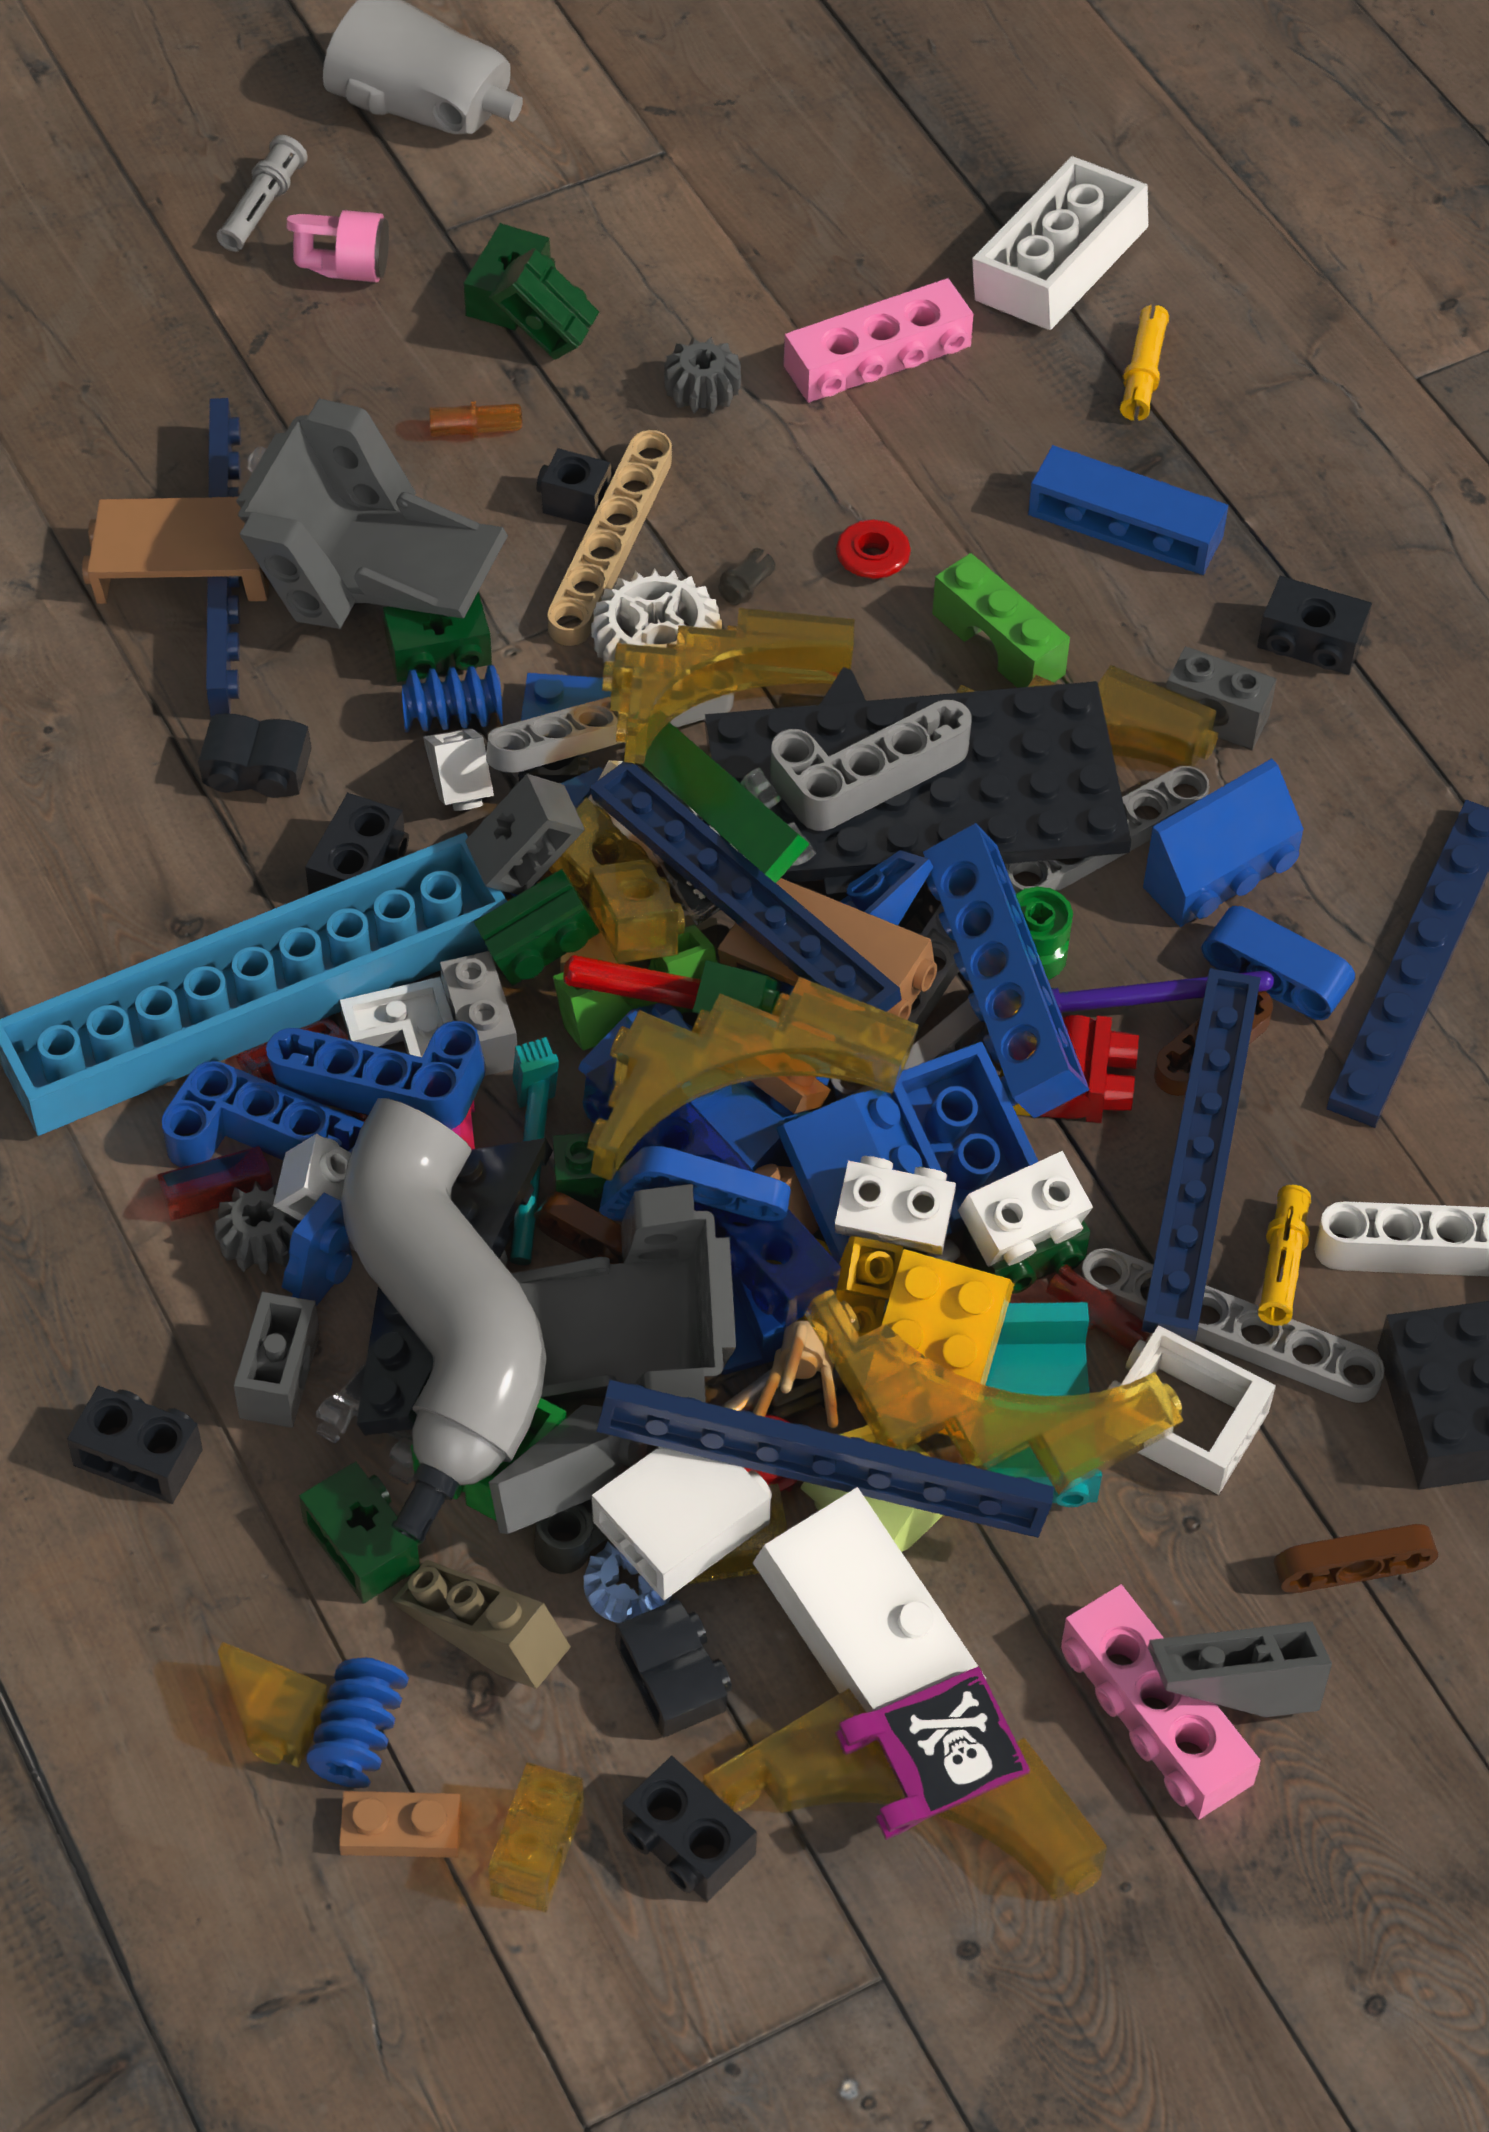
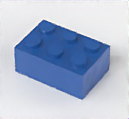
M982 1041L887 1076L881 1088H889L895 1103L899 1107L900 1115L915 1149L921 1157L923 1167L942 1171L947 1174L946 1181L956 1183L949 1219L952 1233L949 1235L964 1230L965 1223L958 1209L969 1193L1039 1162Z

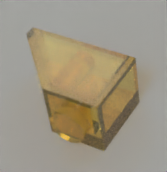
M222 1642L217 1651L221 1671L247 1746L250 1747L253 1754L268 1763L280 1764L281 1761H284L299 1768L313 1742L316 1727L322 1724L320 1717L323 1706L329 1703L326 1684Z

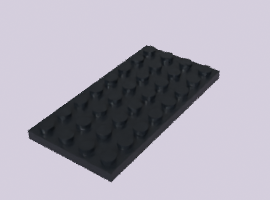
M1097 681L705 714V732L709 756L810 843L781 877L792 883L818 881L828 877L865 874L900 850L925 858L923 854L925 850L975 823L998 846L1004 864L1130 853L1132 841ZM955 700L961 702L971 713L969 748L964 760L832 829L816 831L807 828L781 798L770 781L771 745L775 736L782 731L799 729L807 732L829 757L938 701Z

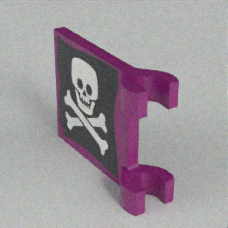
M979 1666L876 1711L851 1717L839 1723L840 1730L835 1733L845 1755L855 1752L877 1740L902 1789L905 1798L880 1808L879 1812L881 1815L875 1818L885 1840L909 1830L932 1816L1023 1777L1031 1771Z

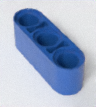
M1242 906L1228 908L1201 946L1205 959L1216 969L1234 973L1270 972L1273 975L1274 984L1266 992L1271 998L1315 1020L1328 1019L1356 979L1352 966L1339 955Z

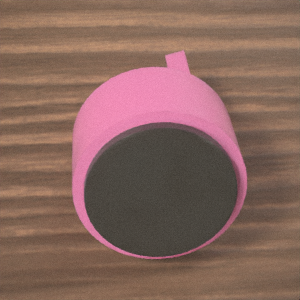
M343 210L340 217L295 214L287 217V229L293 232V260L298 267L313 270L328 278L378 282L380 278L384 277L389 249V226L383 214ZM314 234L337 236L336 250L315 249Z

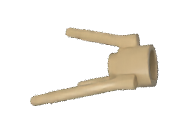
M796 1321L787 1325L784 1331L782 1347L775 1352L773 1367L756 1404L754 1414L765 1417L781 1377L783 1379L780 1389L783 1393H789L795 1378L808 1379L813 1377L816 1371H820L827 1423L830 1428L838 1426L833 1374L836 1355L826 1350L827 1333L824 1328L810 1321Z

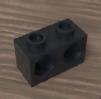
M347 792L305 866L308 894L310 895L404 857L409 843V834L404 831L403 810Z
M99 1385L67 1438L72 1462L75 1467L171 1504L174 1503L203 1451L198 1423L194 1422L186 1413L173 1408L164 1411L146 1404L139 1396L130 1391L120 1389L114 1392ZM112 1427L123 1428L116 1434H103L104 1431ZM161 1446L173 1447L166 1453H153L156 1448Z
M672 1755L622 1802L623 1833L627 1840L642 1854L647 1855L651 1851L666 1865L665 1871L677 1887L686 1893L694 1890L706 1902L756 1855L757 1831ZM659 1807H669L674 1809L678 1815L670 1820L663 1821L655 1819L650 1813ZM701 1845H712L718 1848L721 1853L711 1859H702L693 1854L692 1851Z

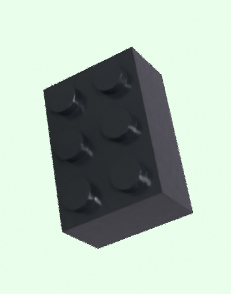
M1489 1301L1387 1315L1377 1349L1380 1359L1383 1361L1384 1373L1418 1490L1489 1480Z

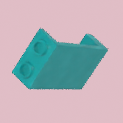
M1088 1302L1009 1303L980 1402L984 1470L1012 1477H1023L1033 1482L1054 1486L1052 1503H1057L1063 1507H1079L1086 1503L1097 1502L1102 1479V1468L1095 1465L1086 1355V1337L1089 1325Z

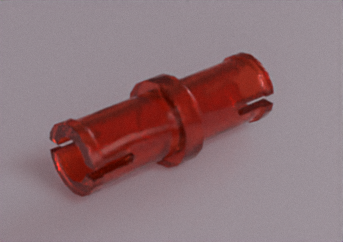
M1065 1264L1059 1269L1061 1275L1055 1274L1050 1281L1046 1293L1053 1295L1063 1303L1088 1302V1328L1094 1330L1097 1327L1129 1350L1130 1354L1139 1340L1146 1342L1150 1337L1151 1333L1141 1331L1143 1320L1116 1302L1117 1295L1109 1289H1106L1104 1292L1073 1271L1069 1265Z

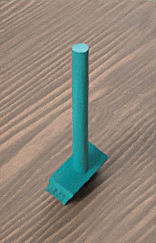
M547 1037L541 1038V1040L537 1039L535 1042L531 1041L529 1044L524 1043L522 1046H515L512 1081L517 1092L519 1108L526 1106L523 1141L544 1138L548 1099L554 1098L556 1094L559 1060L557 1054L552 1053ZM539 1165L531 1181L534 1191L527 1205H519L514 1216L510 1262L514 1264L528 1265L531 1263L535 1231L534 1213L537 1211L541 1165Z

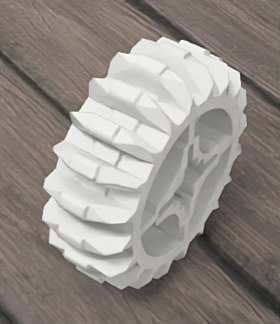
M654 568L648 577H642L635 571L631 582L618 578L615 589L604 590L602 601L596 602V608L593 612L594 622L591 623V633L594 638L597 656L603 658L607 671L617 670L621 681L633 676L639 687L646 680L654 681L655 684H658L665 680L682 677V675L687 676L698 673L699 668H709L712 655H717V650L720 647V635L722 634V620L720 619L716 599L709 598L710 595L707 592L706 586L695 588L692 576L682 581L678 580L674 570L667 577L659 576ZM684 621H685L691 628H689L688 626L684 625ZM621 628L630 632V637L627 634H625Z

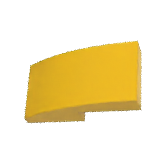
M850 1236L833 1281L822 1328L827 1333L826 1346L855 1352L861 1351L865 1354L874 1353L882 1325L885 1300L890 1298L903 1253V1246L859 1236Z

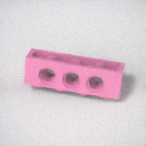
M949 278L786 333L784 340V368L809 403L970 347L974 314Z
M1120 1584L1066 1618L1061 1644L1063 1655L1076 1672L1081 1673L1083 1671L1094 1684L1097 1699L1103 1709L1112 1717L1118 1715L1128 1728L1131 1743L1137 1753L1147 1762L1152 1760L1165 1776V1786L1174 1801L1182 1807L1187 1805L1199 1820L1254 1785L1261 1760L1217 1704L1165 1690L1148 1649L1150 1640L1164 1637L1123 1585ZM1114 1654H1121L1131 1659L1133 1663L1118 1665L1108 1657ZM1157 1698L1163 1701L1167 1708L1161 1710L1152 1709L1146 1706L1142 1700ZM1182 1742L1194 1743L1203 1752L1195 1755L1187 1754L1181 1751L1177 1744Z

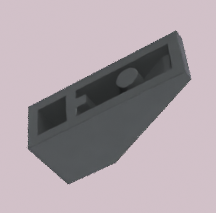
M583 1404L489 1482L499 1533L510 1534L592 1499V1494L646 1457L647 1445L596 1432L602 1407Z
M1313 1621L1152 1639L1148 1645L1149 1652L1166 1691L1262 1717L1320 1711L1332 1662Z

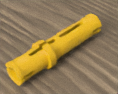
M1151 305L1141 310L1131 364L1124 370L1123 383L1125 392L1120 405V411L1125 418L1133 421L1136 407H1140L1138 421L1147 418L1150 412L1152 392L1159 386L1160 373L1157 368L1166 325L1169 321L1168 311L1159 305L1155 306L1152 319H1150Z
M1286 1185L1278 1190L1275 1218L1269 1223L1266 1239L1270 1248L1264 1274L1261 1303L1258 1306V1316L1263 1322L1274 1326L1285 1325L1292 1319V1307L1299 1275L1301 1253L1307 1247L1310 1237L1309 1227L1306 1225L1308 1208L1311 1204V1194L1306 1188L1299 1185ZM1290 1227L1289 1239L1286 1241L1288 1228ZM1284 1268V1269H1283V1275H1282V1281L1279 1282V1280H1280V1274H1281V1269Z

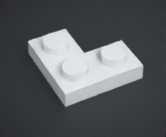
M440 977L340 1000L341 1014L349 1040L376 1047L404 1041L407 1054L423 1057L435 1031L443 1024L454 1021Z

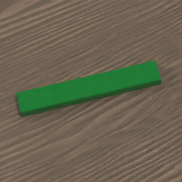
M659 712L656 713L626 749L773 882L776 883L810 844Z

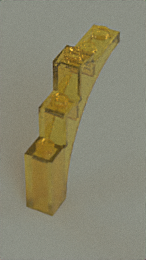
M739 608L737 626L727 625V630L678 625L677 643H667L666 648L617 643L614 662L605 661L602 691L612 692L610 710L619 711L616 742L626 743L624 762L644 764L652 741L663 727L688 709L710 699L737 691L771 685L797 683L833 684L843 667L851 669L855 619Z
M799 977L791 995L781 993L772 1014L719 994L711 1012L704 1009L701 1010L692 1031L639 1010L630 1029L624 1026L619 1029L611 1048L610 1056L617 1059L614 1080L617 1083L609 1101V1106L614 1109L608 1121L601 1118L598 1119L590 1135L587 1149L594 1151L591 1173L611 1181L625 1157L637 1142L658 1122L698 1097L729 1085L778 1076H816L863 1084L892 1094L911 1054L919 1025L802 977Z

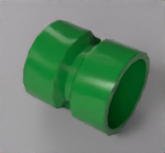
M1038 886L1026 888L1018 892L1016 896L1046 976L1050 980L1059 975L1066 966L1073 911L1070 902L1061 893L1051 888Z

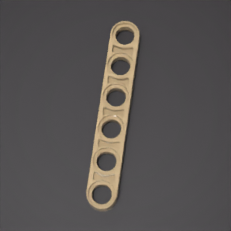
M646 430L636 434L630 441L549 607L547 614L548 632L556 643L565 646L579 645L590 636L591 623L594 622L593 612L596 608V602L602 601L605 589L613 588L671 467L672 444L664 433ZM647 448H656L663 454L658 458L647 459L642 457L639 452ZM629 481H641L647 487L642 491L631 492L626 490L623 485ZM613 514H624L629 516L631 520L624 525H613L607 521V518ZM600 547H606L615 552L613 556L607 559H597L590 553L592 550ZM583 581H590L599 586L597 590L591 593H580L573 588L576 584ZM568 615L576 616L582 620L580 625L573 628L562 627L557 621L563 616Z

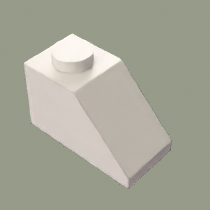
M468 728L423 737L439 800L444 805L453 804L454 811L468 810L482 806V798L494 796L489 766L486 761L483 736L474 729Z

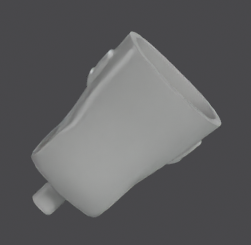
M357 0L339 23L327 48L323 68V84L325 89L332 94L347 99L352 105L370 111L372 114L385 115L389 113L445 132L473 134L483 126L492 114L511 122L515 121L523 104L522 97L506 91L510 82V63L501 53L490 46L460 34L404 0Z

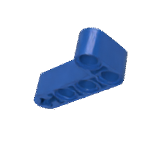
M451 1021L440 1026L433 1034L423 1057L300 1028H287L278 1031L269 1039L266 1047L276 1084L282 1088L324 1105L369 1115L378 1098H388L427 1114L451 1130L460 1125L465 1119L487 1069L477 1030L472 1024L465 1021Z
M217 1061L204 1062L189 1074L164 1111L161 1119L167 1155L173 1164L181 1168H188L208 1162L225 1136L283 1161L287 1151L316 1133L336 1141L340 1147L352 1153L361 1127L364 1124L363 1121ZM212 1094H220L218 1096L209 1097ZM259 1113H266L262 1116H254ZM307 1132H311V1133H312V1134H310V1135H304V1136L300 1135V1134H302V1133H307ZM194 1133L191 1136H182L184 1134Z

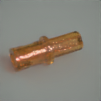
M471 401V405L429 407L431 437L473 434V438H478V433L518 431L522 429L523 425L522 409L518 404L476 406V401Z

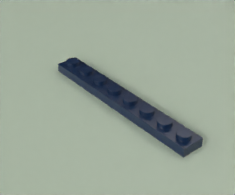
M228 398L210 399L209 497H239L240 495L239 487H232V480H241L239 452H232L234 445H241L240 418L231 417ZM240 576L208 577L206 690L210 717L216 714H231V699L240 698L238 670H231V662L240 661L238 632H231V624H240L239 596L231 595L232 588L240 587Z
M629 758L590 786L592 799L861 1031L865 1030L902 1000L900 988L778 884L767 877Z
M1465 800L1332 1090L1327 1110L1376 1128L1489 875L1488 807Z
M1213 968L1209 969L1141 1331L1154 1333L1159 1325L1186 1340H1196L1261 977Z
M609 1380L596 1431L845 1492H850L858 1487L863 1496L1036 1538L1040 1536L1053 1501L1054 1486L1033 1482L1027 1478L1012 1477L979 1469L969 1464H958L925 1456L915 1451H904L867 1442L857 1437H846L813 1429L803 1424H792L759 1416L749 1411H738L701 1402L695 1398L680 1397L647 1389L637 1384H626L614 1380Z

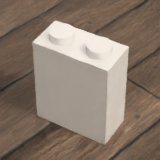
M658 1447L592 1494L593 1522L663 1600H666L770 1524L772 1494L765 1480L754 1470L747 1472L741 1466Z

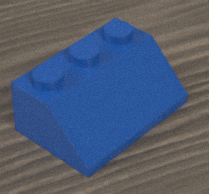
M1271 758L1153 826L1143 888L1179 927L1196 918L1204 919L1208 917L1221 903L1235 895L1243 896L1249 893L1259 881L1274 872H1285L1297 861L1304 828L1278 764Z
M888 1087L852 1094L776 1128L837 1269L850 1236L835 1233V1220L848 1161L860 1163L862 1156L878 1157L891 1161L893 1163L892 1170L914 1174L916 1167H923L921 1157L915 1149L900 1115L899 1107L895 1103ZM948 1224L946 1236L949 1235L950 1233H952V1230H951L949 1224ZM903 1247V1249H906V1250H910V1251L917 1252V1253L920 1252L919 1250H914V1249H909V1248H904V1247Z

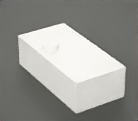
M1071 156L972 258L975 301L1051 330L1148 228L1147 184Z
M858 1487L766 1543L753 1562L854 1716L881 1709L978 1666ZM877 1740L873 1741L872 1743L879 1754L883 1753Z

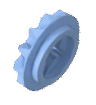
M607 1542L604 1549L596 1556H590L588 1567L583 1576L584 1592L591 1607L605 1619L621 1623L665 1605L670 1601L671 1596L663 1600L641 1575L638 1577L639 1595L636 1594L634 1589H630L626 1583L616 1585L619 1581V1566L627 1569L631 1575L639 1572L610 1542Z

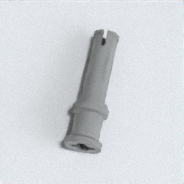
M286 135L275 136L269 144L270 152L265 160L259 161L252 169L253 182L237 203L222 228L217 232V240L224 248L238 252L239 249L241 250L244 247L245 241L261 220L273 199L286 193L290 187V178L294 171L301 169L307 162L306 150L294 138Z

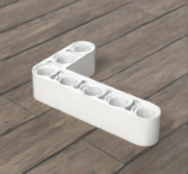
M1336 1202L1328 1206L1322 1214L1314 1251L1316 1257L1323 1265L1339 1271L1489 1276V1207ZM1335 1234H1342L1349 1238H1341ZM1388 1236H1395L1402 1240H1394ZM1442 1238L1451 1239L1455 1241V1243L1447 1242Z

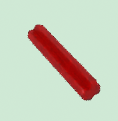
M573 955L566 960L563 973L564 983L568 986L688 1009L694 1008L701 979Z

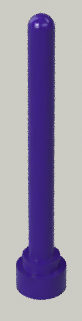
M1268 971L1240 973L1261 977L1258 992L1267 991L1274 984L1273 975ZM1208 977L1060 993L1058 988L1051 989L1062 1015V1013L1204 998Z

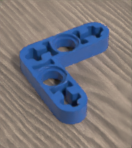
M650 1146L638 1151L605 1182L599 1209L605 1217L622 1222L634 1192L693 1184L694 1202L753 1219L777 1221L784 1219L787 1215L791 1188L785 1182L676 1149Z

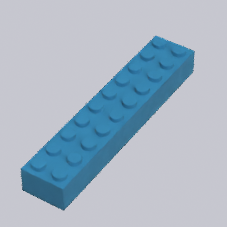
M464 832L0 1019V1063L37 1136H40L188 1075L204 1062H219L266 1043L280 1030L302 1028L341 1012L340 1000L406 985L440 971V962L489 951L474 921L506 903V898L501 890L485 886L465 842L468 836Z

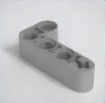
M955 700L938 701L829 757L807 732L799 729L782 731L775 736L771 745L770 781L781 798L807 828L816 831L832 829L964 760L969 748L971 713L961 702Z

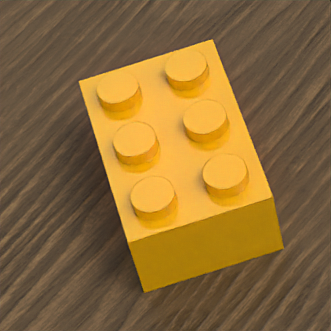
M903 1249L857 1409L871 1415L969 1443L1013 1291V1282L1005 1277Z

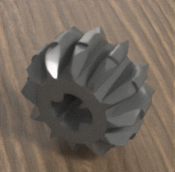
M692 337L688 346L676 344L673 354L667 356L664 364V387L667 390V396L674 397L677 408L690 405L693 414L700 408H706L713 414L717 405L729 407L733 396L738 395L741 388V363L738 355L731 353L728 343L716 346L712 337L706 342H698Z
M255 1181L251 1189L252 1192L244 1193L234 1188L232 1194L233 1202H220L218 1209L219 1219L215 1221L216 1224L214 1225L215 1238L219 1241L221 1253L226 1258V1261L237 1259L238 1267L241 1268L242 1272H245L253 1264H258L259 1269L264 1275L268 1271L269 1263L276 1262L285 1268L287 1267L292 1231L300 1223V1220L273 1206L278 1183L268 1191H262L261 1185Z

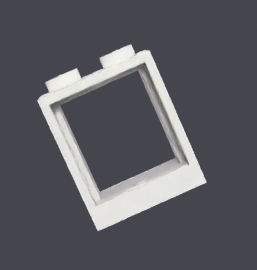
M1158 1325L1148 1343L1139 1340L1133 1348L1126 1363V1369L1129 1370V1373L1122 1384L1114 1380L1107 1389L1100 1404V1410L1106 1412L1102 1434L1219 1495L1268 1415L1276 1385ZM1158 1369L1236 1408L1209 1452L1132 1412Z

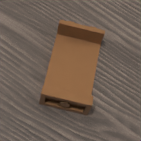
M238 497L100 499L97 517L89 522L91 553L84 556L82 563L85 584H91L97 604H107L111 578L242 576L248 601H267L270 581L239 535L245 523L238 516L241 509L236 501Z
M780 878L776 884L900 988L902 1000L872 1023L875 1043L885 1046L895 1029L901 1030L905 1026L910 1016L913 1002L921 991L926 992L931 987L936 977L937 964L934 962L931 939ZM737 923L733 925L717 948L720 964L750 972L754 969L823 998Z

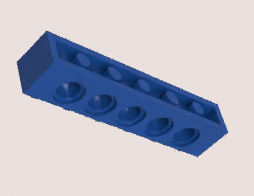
M975 823L923 852L925 858H928L934 866L925 881L933 896L938 901H941L944 911L939 914L940 922L952 941H956L959 951L953 954L955 963L965 980L970 981L974 992L968 995L969 1002L976 1016L981 1022H985L989 1034L983 1036V1040L992 1059L1001 1065L1004 1076L1000 1077V1080L1012 1106L1019 1104L1035 1119L1089 1091L1090 1089L998 846Z

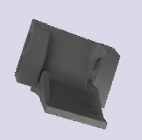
M320 398L309 415L296 417L285 433L275 434L236 500L241 508L238 516L245 523L239 535L296 622L341 629L355 603L377 604L464 619L508 537L503 527L480 524L415 496L414 488L369 413L360 407Z
M693 1184L634 1192L620 1224L622 1264H610L609 1258L596 1257L511 1273L520 1284L540 1323L547 1356L540 1398L546 1401L605 1397L609 1380H614L626 1384H637L647 1389L680 1397H691L706 1403L705 1384H714L736 1348L729 1238H715V1222L712 1213L709 1211H694Z

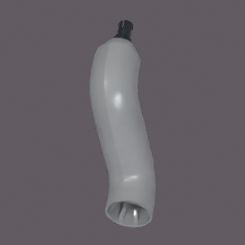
M378 1098L361 1127L349 1158L341 1204L346 1232L366 1271L433 1356V1368L430 1378L413 1406V1411L417 1414L412 1429L413 1451L420 1463L412 1478L416 1484L397 1519L391 1525L392 1528H395L402 1535L423 1544L426 1539L425 1536L445 1499L452 1500L460 1485L475 1484L492 1475L502 1461L510 1463L530 1427L542 1394L547 1356L540 1323L520 1284L451 1201V1188L472 1149L454 1131L427 1114L395 1100Z

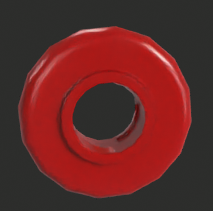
M875 519L859 521L848 526L839 536L835 548L838 561L846 570L859 577L870 579L885 578L900 572L908 563L911 554L908 537L899 527L889 522ZM868 548H876L884 553L868 555L862 551Z

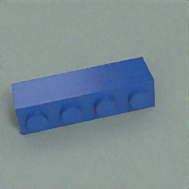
M1052 445L1031 483L1028 515L1204 575L1224 536L1229 505Z

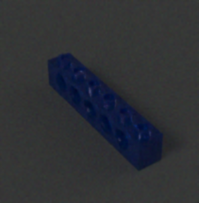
M638 1044L633 1045L586 1074L582 1102L584 1111L592 1123L599 1127L603 1126L616 1140L618 1150L627 1161L645 1147L662 1146L675 1148L682 1152L754 1172ZM632 1111H640V1112H643V1113H645V1114H636V1113H633ZM694 1202V1211H709L713 1214L715 1238H729L732 1276L739 1277L751 1291L753 1300L758 1308L767 1315L772 1314L783 1328L788 1327L835 1296L841 1266L789 1209L786 1217L782 1220L763 1221ZM732 1222H741L747 1226H737L732 1224ZM765 1260H776L782 1264L774 1265Z

